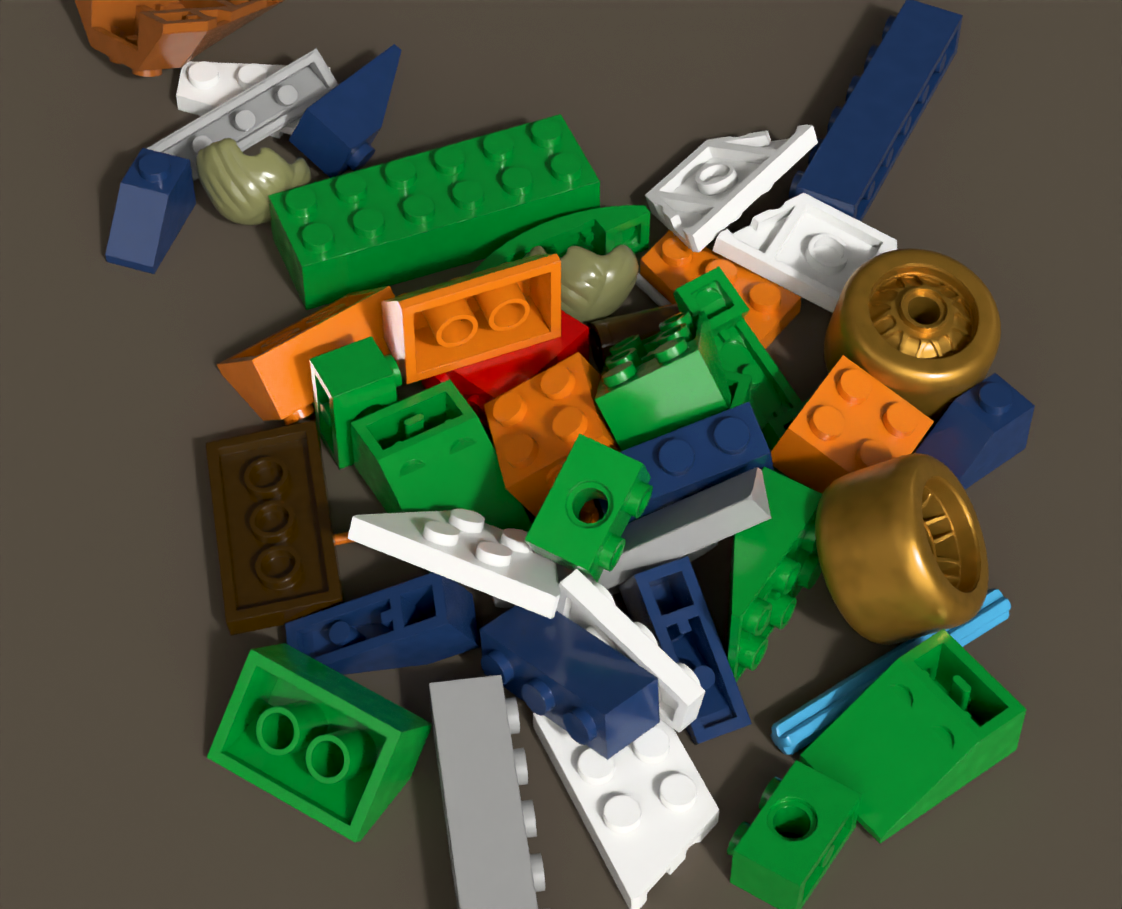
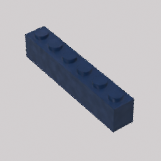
M906 0L897 16L892 14L889 16L883 30L881 44L879 46L875 44L871 46L866 57L864 73L862 76L855 75L852 78L847 91L845 105L843 107L836 106L833 110L827 128V135L825 139L817 138L818 143L811 149L806 171L798 170L795 174L789 191V199L806 193L862 222L957 53L963 15L915 0Z

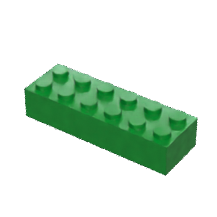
M559 114L268 195L272 235L306 310L330 304L352 292L392 286L485 259L511 239L540 224L572 213L600 208V180L564 118Z

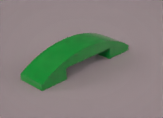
M645 205L608 206L580 211L553 219L523 232L502 245L481 262L471 274L500 266L506 262L523 259L535 246H542L546 254L557 253L559 258L563 257L567 252V248L573 245L580 246L598 255H607L617 245L624 244L634 254H637L649 248L650 211Z
M717 267L675 289L673 295L680 312L689 311L690 315L693 316L705 311L723 370L752 376L750 404L766 443L773 450L809 399L804 402L800 400L746 323L744 318L750 309L722 269Z

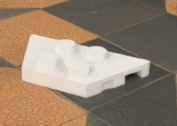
M808 124L799 125L796 132L790 138L771 141L768 130L748 133L740 137L728 136L706 140L645 194L651 213L693 252L699 253L730 223L738 220L743 211L762 194L768 192L783 174L818 143L814 127Z
M802 193L785 201L784 205L779 209H768L754 216L749 226L733 234L728 229L720 232L712 251L833 313L841 291L854 271L868 260L882 253L897 250V240L806 193Z
M467 509L361 514L352 517L348 539L550 619L555 616L560 597L556 562L532 550L525 541L528 534L526 531L512 528L499 529L484 523L485 518L481 514Z
M533 713V728L628 908L640 909L647 901L649 890L666 872L671 875L686 858L688 848L695 843L701 842L718 823L719 808L675 730L661 719L660 723L607 760L587 745H581L574 741L566 730L546 716Z

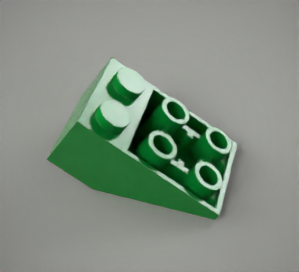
M689 311L677 313L659 324L660 332L641 340L638 334L621 340L609 349L611 355L606 357L595 401L621 451L730 409V390L705 311L693 316L690 315Z
M450 379L351 422L354 466L387 513L467 509L481 514L485 518L484 523L499 529L512 528L529 532L532 523L523 505L505 488L496 451L478 416Z
M766 467L762 469L771 519L734 534L732 541L726 657L736 683L746 668L754 671L758 667L768 646L767 638L775 627L782 630L787 625L796 607V596L803 587L808 590L811 589L822 571L815 537L816 511L822 493Z
M943 628L899 657L800 754V761L862 794L857 821L880 844L1016 751L1027 709Z

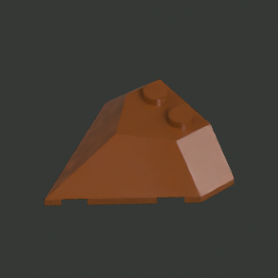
M75 0L92 48L109 56V61L132 68V73L135 75L156 77L162 75V69L182 68L213 44L285 0Z

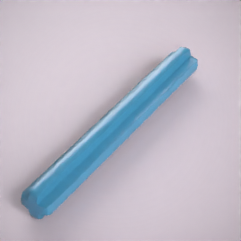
M988 589L985 601L977 615L967 623L947 629L946 631L963 647L1008 619L1011 603L1008 598L1003 596L999 589ZM936 633L903 642L773 723L770 735L773 743L778 746L783 754L792 755L816 740L899 657Z

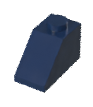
M146 148L141 149L120 183L105 253L106 262L155 274L196 205L190 159Z
M994 373L952 402L915 453L930 455L944 463L958 478L963 488L967 489L1026 448L1035 405L998 374Z

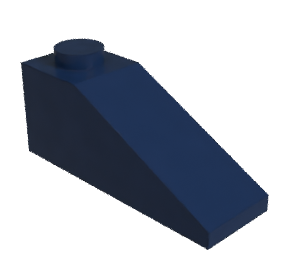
M395 44L306 108L289 139L295 147L330 178L342 175L349 168L353 171L360 170L375 153V149L371 144L382 127L402 51Z
M686 556L635 574L620 585L619 590L631 621L640 622L645 625L654 635L658 646L675 663L680 662L688 666L695 673L701 687L705 690L697 718L686 727L694 745L751 725L752 722L689 557Z
M434 572L285 623L288 645L342 675L428 665L480 647L473 594L456 581Z

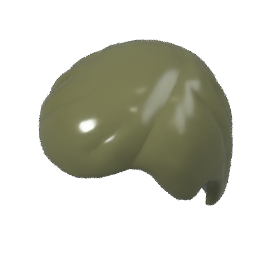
M224 138L200 149L195 161L200 182L218 212L234 223L254 226L271 221L268 195L310 184L311 172L304 158L298 157L290 164L274 150L267 147L260 148L259 154L249 156L240 150L234 139Z
M624 244L617 245L607 255H598L580 246L573 245L567 248L566 254L560 257L561 310L586 326H589L590 322L609 317L627 299L636 283L639 265L634 252ZM535 246L523 258L546 254L542 246Z

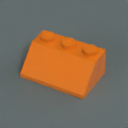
M557 253L538 254L513 262H506L500 266L463 277L453 278L447 282L381 301L384 340L406 383L417 382L561 337V260Z
M390 286L349 293L218 363L217 367L222 376L263 421L283 419L285 425L295 423L315 411L312 405L314 397L310 367L311 358L370 336L373 337L384 356L391 354L383 335L381 301L394 298L395 295Z

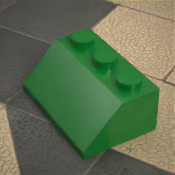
M284 643L250 649L207 758L356 843L363 839L410 780L433 724Z

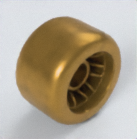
M911 248L882 253L868 260L855 270L841 291L827 327L824 341V359L828 374L842 355H844L932 419L934 422L931 427L935 426L957 397L985 379L1000 344L1001 322L998 308L991 292L983 281L968 267L949 256L930 250Z
M926 454L902 455L847 473L835 479L824 490L818 503L815 518V537L819 562L826 585L837 608L857 633L874 643L885 645L897 644L939 632L943 628L947 630L960 626L977 615L985 601L989 581L985 541L976 512L965 489L944 463Z

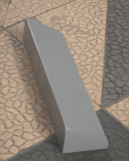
M316 48L147 149L190 159L193 181L199 178L195 160L200 149L224 138H231L236 141L243 152L302 117L306 108L339 84Z
M756 467L628 523L621 535L626 540L623 553L612 571L603 570L598 583L609 589L627 581L635 574L674 561L771 519L762 470ZM556 563L558 581L560 583L573 570Z

